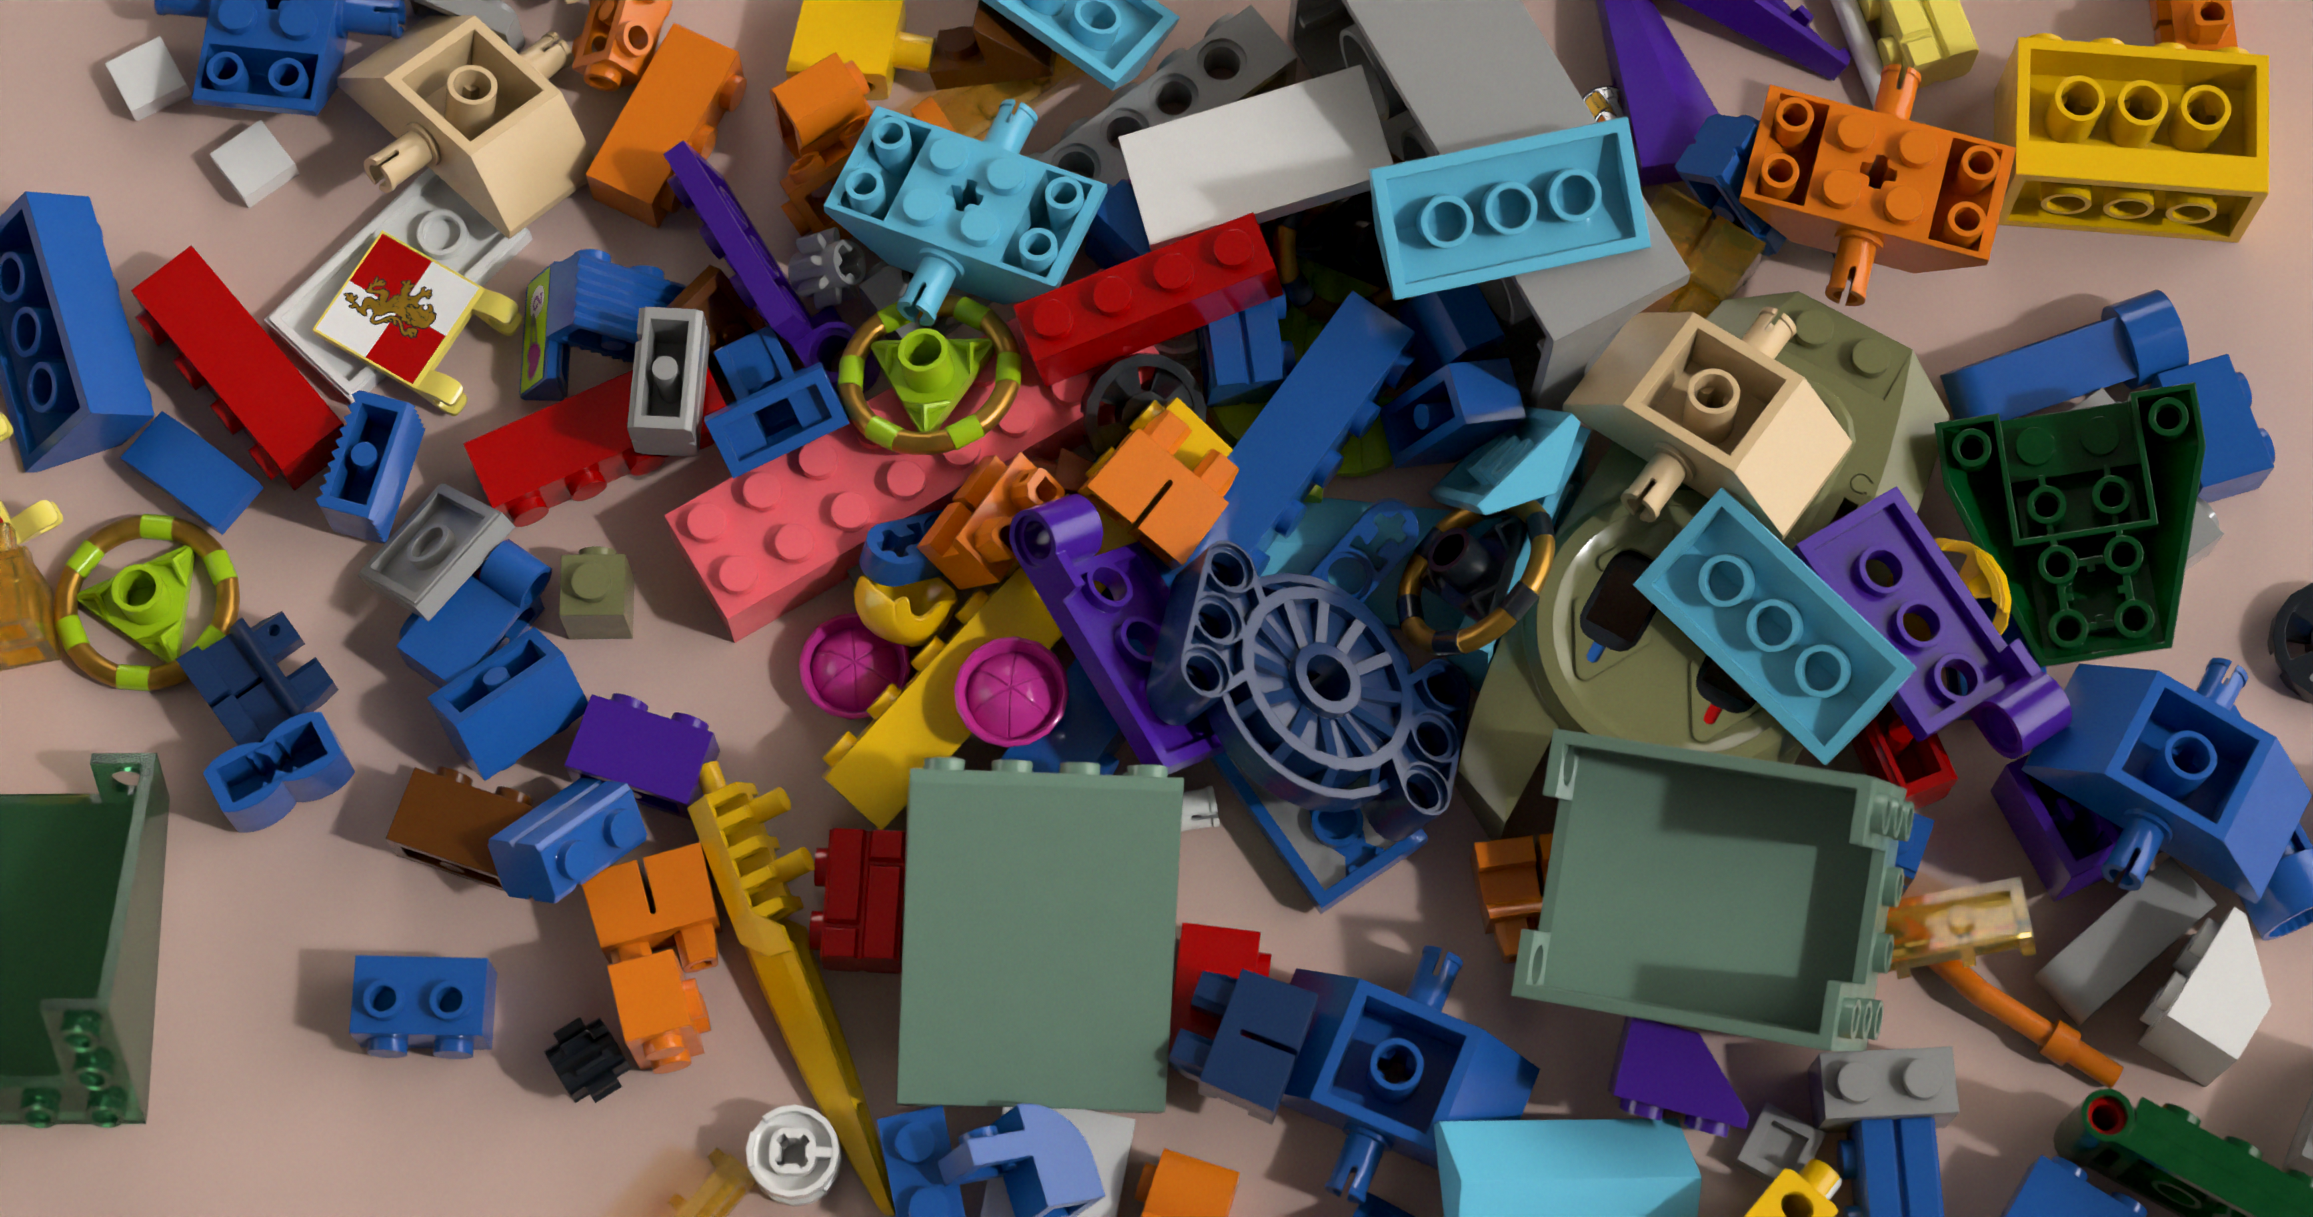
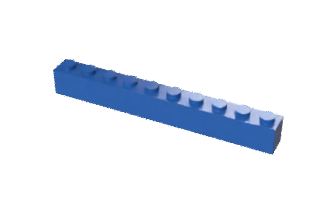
M1353 290L1227 457L1239 468L1229 491L1223 497L1229 504L1186 563L1179 568L1171 570L1156 556H1152L1151 560L1169 590L1176 574L1210 545L1224 540L1238 544L1248 553L1253 560L1258 578H1260L1270 560V556L1265 552L1276 537L1280 534L1284 538H1288L1294 532L1307 511V506L1303 504L1305 498L1316 484L1321 488H1325L1332 481L1344 461V456L1339 454L1352 435L1359 439L1365 436L1380 413L1381 407L1376 404L1389 386L1398 390L1411 374L1417 362V358L1413 356L1415 331ZM1127 638L1129 644L1136 652L1147 656L1146 649L1139 640ZM1076 658L1066 671L1069 697L1063 717L1049 734L1029 745L1009 747L1000 760L1033 762L1032 773H1059L1060 763L1065 762L1100 764V775H1113L1119 764V760L1114 755L1123 745L1126 738Z

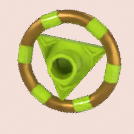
M947 294L936 314L940 317L954 318L983 332L988 338L945 339L938 331L923 328L909 332L902 340L879 341L885 334H889L911 323V321L899 313L897 309L898 301L877 311L859 327L848 342L840 359L837 389L846 415L866 439L892 452L903 454L935 455L958 450L984 437L1004 418L1013 405L1021 384L1022 357L1012 331L993 309L965 296ZM919 312L917 319L922 317L923 312ZM871 350L918 432L905 430L877 416L868 406L862 390L865 360ZM996 351L995 387L988 400L975 414H971L939 430Z
M136 515L123 518L101 528L84 540L68 559L57 583L54 598L55 628L66 654L70 656L81 670L92 678L121 690L150 692L151 690L168 688L190 679L176 659L181 655L196 557L194 551L203 559L216 589V607L211 623L189 651L196 646H199L202 651L230 634L231 627L237 621L240 604L239 578L228 552L206 530L176 516ZM142 538L177 541L185 545L144 564H133L125 567L116 576L80 591L84 580H86L105 554L123 543ZM78 601L84 608L166 664L155 667L116 664L103 657L90 644L78 616Z

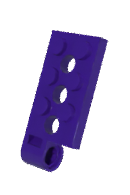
M681 141L663 154L675 172L674 175L667 179L673 192L687 210L693 208L703 221L704 225L698 228L699 233L713 254L719 260L724 257L736 273L729 280L745 305L750 310L755 307L765 322L792 345L806 368L821 362L836 394L839 395L837 389L839 371H831V362L838 351L846 348L856 330L844 323L834 306L826 307L811 317L723 175L687 142ZM872 350L865 360L863 393L867 392L875 384L880 373V366L874 358Z
M1897 486L1796 544L1791 550L1917 667L1889 700L1917 743L1922 742L1968 713L1988 743L2000 755L2008 759H2017L2070 725L2072 710L2061 686L2050 675L2041 671L2020 639L2015 640L2009 645L2005 643ZM1866 560H1878L1887 565L1893 575V585L1891 587H1882L1875 584L1867 575L1865 568ZM1904 614H1916L1927 622L1930 629L1929 641H1918L1906 632L1903 625ZM1943 667L1954 668L1964 676L1968 685L1966 696H1957L1944 687L1941 681V669Z
M1071 494L1018 512L1010 525L1012 550L1142 765L1168 767V774L1226 752L1212 730L1206 712L1186 725L1174 726L1165 723L1157 717L1149 706L1146 697V687L1170 590L1140 541L1094 556L1102 545V522L1094 505L1088 499L1078 494ZM1093 580L1104 584L1112 593L1114 601L1103 597L1095 588ZM1127 638L1139 640L1145 647L1147 656L1136 652L1129 644Z

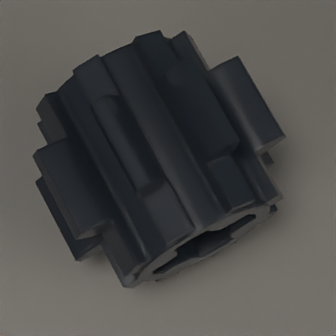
M578 1017L553 1033L558 1043L546 1049L544 1053L575 1103L588 1095L597 1103L622 1087L617 1077L629 1071L631 1067L600 1017L587 1025Z

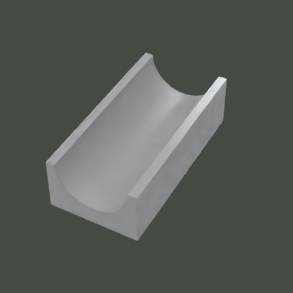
M1291 0L1287 37L1311 77L1317 78L1362 64L1389 151L1405 162L1597 123L1521 0ZM1643 195L1651 247L1477 283L1505 334L1504 341L1484 360L1509 358L1516 384L1520 389L1523 406L1565 412L1563 411L1564 402L1626 322L1662 297L1688 284L1691 272Z

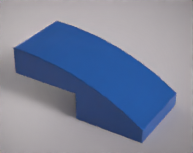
M163 411L159 413L120 457L133 472L170 495L183 510L221 535L227 531L264 489L255 478L231 459Z

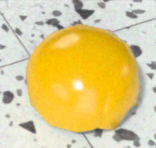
M861 575L853 590L856 611L862 623L874 635L889 642L911 647L926 645L934 636H939L945 629L959 603L957 591L939 577L903 586L890 587L878 584L867 576Z

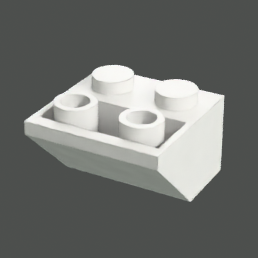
M2236 907L2219 923L2208 918L2196 935L2193 933L2172 965V967L2182 973L2179 974L2175 971L2165 986H2160L2139 1018V1020L2149 1026L2139 1040L2138 1045L2204 1087H2207L2239 1059L2271 1006L2247 915Z

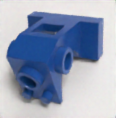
M770 325L714 351L736 400L704 418L733 479L850 424L821 362L795 371L775 331Z

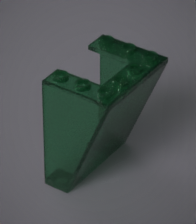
M92 753L90 766L99 791L98 794H0V1125H27L34 1128H49L54 1125L92 1124L102 1128H114L122 1124H146L149 1105L170 803L169 792L157 753ZM128 771L137 773L140 776L138 785H127L117 781L112 775L117 772Z

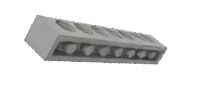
M1249 5L1236 16L1229 13L1220 17L1206 31L1205 38L1187 51L1185 48H1179L1171 52L1159 64L1157 72L1138 85L1136 82H1133L1121 88L1111 98L1108 107L1091 120L1088 117H1083L1072 123L1061 135L1060 142L1042 155L1039 152H1034L1026 157L1070 172H1083L1089 175L1091 179L1105 184L1110 183L1113 187L1121 179L1129 182L1130 176L1122 150L1111 145L1119 136L1293 85L1296 79L1297 56L1255 8ZM1217 68H1225L1231 70L1236 75L1228 80H1216L1210 77L1208 73ZM1174 102L1184 105L1188 110L1179 115H1168L1159 108L1167 103ZM884 260L874 265L865 275L863 283L859 285L862 308L870 318L877 311L899 301L903 297L914 273L891 266ZM950 287L947 293L968 297L985 306L993 303V301L954 287ZM936 316L934 324L923 326L920 325L919 321L921 318L916 319L915 323L911 322L884 336L887 340H902L909 332L916 329L929 328L938 331L946 337L964 323L954 318Z

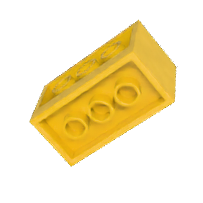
M2050 33L2018 37L1995 88L1994 142L2016 148L1998 225L2239 243L2269 194V55L2249 54L2247 50L2239 47H2224L2215 51L2187 49L2182 44L2164 42L2153 46L2125 45L2121 40L2115 38H2098L2090 42L2062 40L2061 37Z

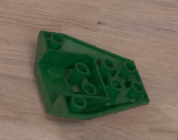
M2195 382L2130 392L2125 402L2000 421L1999 413L1934 423L1944 489L1974 545L1992 555L2005 573L2012 599L2010 613L2039 668L2172 648L2206 449Z

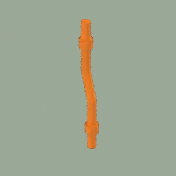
M1889 907L1885 933L1893 934L1894 941L1910 950L1973 1005L2038 1044V1053L2059 1066H2063L2067 1062L2107 1088L2111 1089L2115 1085L2124 1067L2081 1041V1032L2060 1019L2052 1023L1989 984L1928 931Z

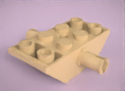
M429 15L402 33L399 39H393L340 75L337 85L397 138L375 155L365 159L364 169L371 182L376 185L385 178L386 180L379 185V190L389 193L405 179L424 166H427L508 239L512 238L588 182L586 173L595 159L562 92L547 80L560 70L569 67L573 62V55L566 41L562 39L552 47L551 44L558 40V34L550 31L518 54L475 15Z
M1764 307L1741 340L1694 312L1638 313L1622 327L1564 402L1563 411L1572 413L1579 421L1648 461L1631 486L1620 496L1622 504L1632 515H1635L1643 504L1646 508L1640 514L1639 519L1646 522H1654L1659 516L1660 510L1681 483L1686 484L1709 499L1720 488H1724L1781 542L1784 540L1852 446L1851 439L1805 377L1774 360L1788 340H1791L1797 332L1794 322L1788 315L1783 313L1774 326L1771 321L1777 315L1778 309Z

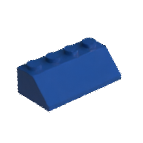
M25 191L0 216V386L24 470L29 473H37L121 446L155 416L151 394L145 384L135 350V340L128 327L119 297V286L111 270L103 243L102 229L97 223L90 196Z

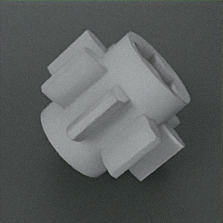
M835 227L798 238L795 241L800 252L795 253L791 257L788 265V275L793 288L799 295L807 298L814 296L816 309L841 304L843 301L859 296L855 285L859 284L865 276L866 262L862 250L854 241L850 239L840 240L839 230Z

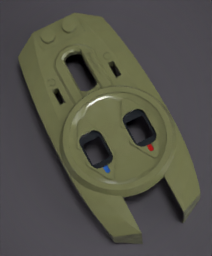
M1799 291L1723 300L1706 320L1740 340L1756 321L1758 314L1764 307L1778 309L1777 315L1771 321L1774 326L1783 313L1791 318L1797 332L1791 340H1788L1774 360L1805 377L1852 441L1851 449L1782 543L1792 550L1796 544L1829 526L1839 508L1851 513L1895 486L1898 487L1917 514L1938 457L1934 423L1948 421L1950 416L1913 349ZM1616 442L1612 443L1555 535L1554 560L1548 579L1538 599L1522 619L1502 635L1472 714L1454 785L1491 841L1501 839L1509 815L1552 740L1553 728L1792 765L1804 747L1753 697L1749 704H1746L1703 681L1702 678L1712 659L1654 604L1632 643L1585 619L1615 565L1640 577L1710 500L1686 484L1681 483L1660 510V514L1654 522H1646L1639 519L1640 514L1646 508L1643 504L1635 515H1632L1622 504L1620 496L1631 486L1648 461ZM1866 560L1865 568L1868 577L1875 584L1885 587L1891 575L1888 566L1878 560Z

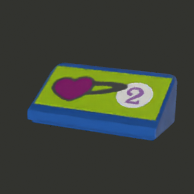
M554 261L530 281L526 289L519 395L523 400L562 401L568 396L571 347L568 344H559L557 340L548 341L546 338L551 267L561 261Z

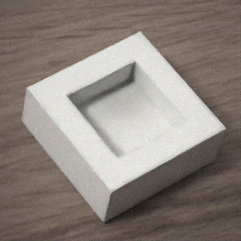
M161 36L105 63L136 122L192 95Z
M261 119L210 153L217 168L248 208H251L300 174L296 164Z

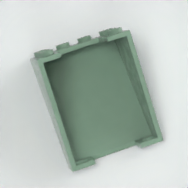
M1553 728L1543 795L1559 799L1539 928L1538 930H1521L1511 996L1827 1051H1866L1868 1039H1878L1883 1020L1884 1004L1882 1000L1875 999L1878 973H1888L1893 955L1894 937L1893 934L1885 933L1888 909L1889 907L1897 908L1899 906L1903 890L1904 870L1903 868L1895 867L1899 841L1907 842L1909 840L1913 826L1914 803L1905 801L1907 789L1871 776Z
M931 757L924 759L923 769L910 768L907 794L896 1106L935 1107L943 1105V1107L962 1108L963 1106L1014 1107L1017 1104H1036L1047 1108L1091 1109L1096 1112L1150 1114L1165 1112L1184 778L1168 777V767L1160 765L1127 766V773H1123V776L1100 775V764L1086 762L1060 763L1059 773H1032L1033 762L994 760L992 761V771L964 770L965 760Z

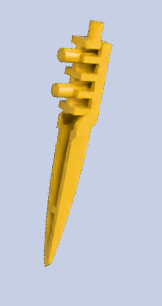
M711 761L705 763L699 776V785L703 797L687 807L739 943L745 948L762 992L797 1067L820 1111L828 1119L837 1134L842 1150L879 1210L886 1216H895L888 1173L872 1117L843 1030L813 954L815 950L809 949L808 930L806 926L788 918L792 914L804 909V905L800 896H792L787 882L815 869L814 860L806 847H801L777 858L775 851L781 849L777 837L768 836L764 822L791 810L790 799L781 787L754 799V797L759 795L754 783L735 781L727 785L719 762Z

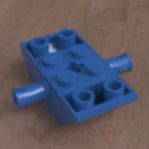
M154 0L155 10L158 15L165 16L168 14L208 18L192 95L194 104L316 117L339 87L337 80L341 75L348 34L358 33L399 39L401 34L404 33V29L399 27L398 24L405 25L406 21L404 0Z
M2219 657L2209 660L2206 671L2195 691L2159 670L2079 664L2064 689L2072 710L2070 725L2033 748L2021 769L2023 772L2123 828L2110 856L2104 861L2101 868L2103 876L2112 883L2119 870L2123 871L2128 863V868L2118 885L2122 889L2129 891L2141 889L2144 877L2160 849L2256 904L2261 899L2312 797L2278 738L2230 711L2241 689L2245 687L2248 675L2240 665H2237L2230 679L2226 678L2222 684V680L2232 663L2229 659Z
M1431 945L1423 947L1421 959L1405 997L1356 977L1296 968L1290 985L1318 993L1319 996L1316 1012L1296 1064L1294 1063V1069L1281 1105L1341 1129L1347 1135L1330 1178L1324 1186L1328 1192L1340 1198L1349 1175L1355 1173L1356 1175L1349 1189L1346 1201L1361 1205L1365 1203L1366 1194L1384 1151L1396 1152L1439 1170L1434 1124L1439 1121L1520 1120L1540 1072V1068L1486 1030L1442 1012L1457 973L1463 965L1461 958L1448 951L1437 976L1433 975L1442 948ZM1393 1062L1401 1063L1405 1066L1403 1077L1409 1081H1399L1397 1084L1389 1083L1384 1080L1385 1074L1377 1068L1389 1070Z

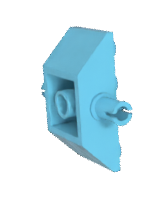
M1005 99L1002 101L999 111L983 141L880 106H876L824 204V211L886 263L914 273L903 297L897 303L899 313L909 321L915 323L921 311L923 315L919 321L920 325L931 326L934 324L936 314L950 287L1002 305L1029 300L1060 287L1108 191L1107 184L1020 155L1019 153L1031 129L1035 127L1038 120L1037 114L1026 104L1020 102L1015 115H1013L1011 112L1016 105L1015 100Z

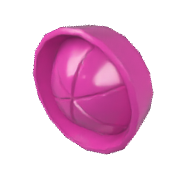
M856 612L837 615L817 626L804 643L799 660L801 684L815 705L829 715L853 720L872 717L866 710L892 682L901 690L907 684L911 664L908 646L889 642L874 635L862 623Z
M1018 636L993 639L975 649L960 667L954 686L956 710L967 729L984 742L1003 747L1029 745L1049 734L1063 717L1069 697L1067 673L1057 656L1039 642Z

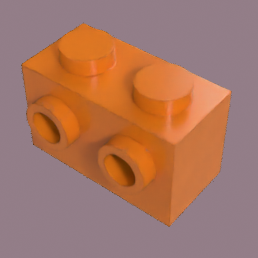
M673 949L607 966L625 1043L640 1070L652 1067L654 1074L675 1072L692 1064L690 1057L705 1053L700 1034L712 1031L703 994L699 991L696 978L687 980Z

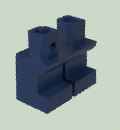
M282 611L260 621L252 628L248 626L242 617L231 627L230 634L203 651L199 646H196L176 659L238 746L254 742L262 743L276 726L299 714L314 712L338 691L337 686L316 657L287 677L278 667L277 663L305 645L296 629Z
M1245 969L1241 970L1238 979L1228 975L1203 971L1193 994L1190 1009L1222 1020L1215 1040L1181 1028L1171 1050L1168 1066L1185 1077L1199 1082L1198 1094L1209 1098L1222 1099L1247 1110L1249 1116L1273 1125L1292 1075L1294 1063L1296 1064L1316 1012L1319 994Z

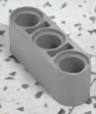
M2170 856L2144 878L2141 889L2129 891L2047 963L2033 978L2078 1026H2081L2196 925L2217 904Z

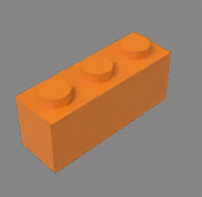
M672 24L586 173L594 200L656 229H659L668 211L676 213L682 203L667 181L675 172L663 154L684 140L705 160L709 158L718 138V129L716 128L726 110L733 112L738 107L746 90L747 79L744 78L738 51L679 24Z

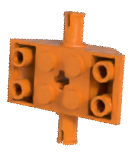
M1889 64L1882 68L1880 74L1881 81L1873 111L1770 84L1739 202L1791 242L1836 253L1829 284L1825 289V295L1831 301L1839 304L1842 291L1844 292L1846 282L1849 280L1851 284L1846 306H1860L1865 303L1867 297L1866 290L1873 263L1913 274L1986 266L1990 259L2016 148L1911 121L1910 116L1917 88L1921 83V74L1917 70L1908 67L1899 90L1896 86L1902 66L1900 64Z

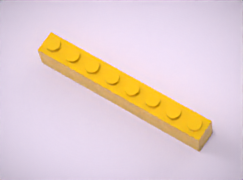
M1178 397L1168 401L1164 406L1160 405L1156 400L1152 401L1129 426L1132 431L1137 428L1142 430L1145 425L1166 409L1170 410L1192 430V433L1173 455L1190 471L1195 468L1207 451L1212 448L1222 453L1226 458L1233 451L1225 441ZM1111 446L1091 466L1085 475L1090 478L1111 456L1115 449ZM1165 485L1135 522L1123 529L1096 508L1103 526L1102 545L1094 556L1137 542L1128 534V531L1155 502L1165 489ZM1018 560L1014 562L1005 574L1006 577L989 595L982 588H979L954 615L962 624L946 642L936 635L910 662L918 672L901 690L892 682L873 701L866 712L874 719L856 738L849 730L846 731L822 757V760L830 767L821 777L877 829L883 830L907 804L910 768L923 769L925 758H950L972 734L956 710L954 686L960 667L971 653L993 639L1014 636L1037 641L1049 650L1063 635ZM1093 580L1095 588L1101 594L1107 587Z

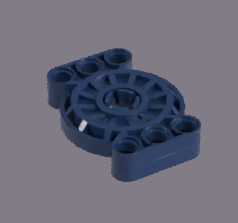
M1224 540L1210 545L1176 574L1172 582L1147 682L1146 697L1149 706L1156 716L1165 723L1174 726L1186 725L1206 712L1212 730L1229 756L1254 782L1278 798L1308 810L1334 813L1357 809L1363 806L1368 821L1375 832L1386 840L1399 842L1404 841L1442 814L1449 806L1469 706L1470 686L1460 668L1451 661L1442 658L1432 659L1413 672L1405 652L1389 628L1364 603L1342 588L1314 576L1294 573H1280L1258 578L1253 560L1248 553L1238 544Z

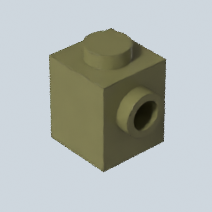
M592 546L580 549L578 555H561L559 617L569 640L633 639L634 576L626 554H617L614 549L608 547Z

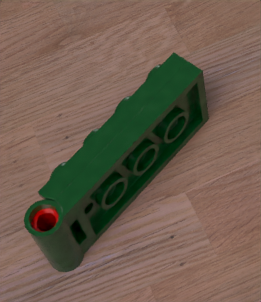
M2110 1088L2098 1089L2090 1093L2056 1127L2053 1140L2054 1147L2060 1157L2073 1162L2079 1167L2087 1166L2179 1217H2313L2312 1176L2294 1169H2287L2286 1172L2275 1168L2261 1160L2262 1152L2252 1144L2232 1136H2226L2224 1140L2199 1127L2201 1120L2192 1112L2180 1106L2165 1103L2161 1107L2142 1096L2134 1108L2129 1099L2121 1092Z

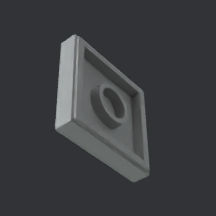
M442 483L359 571L358 576L371 590L429 622L488 558L491 552L509 535L515 526L502 512Z

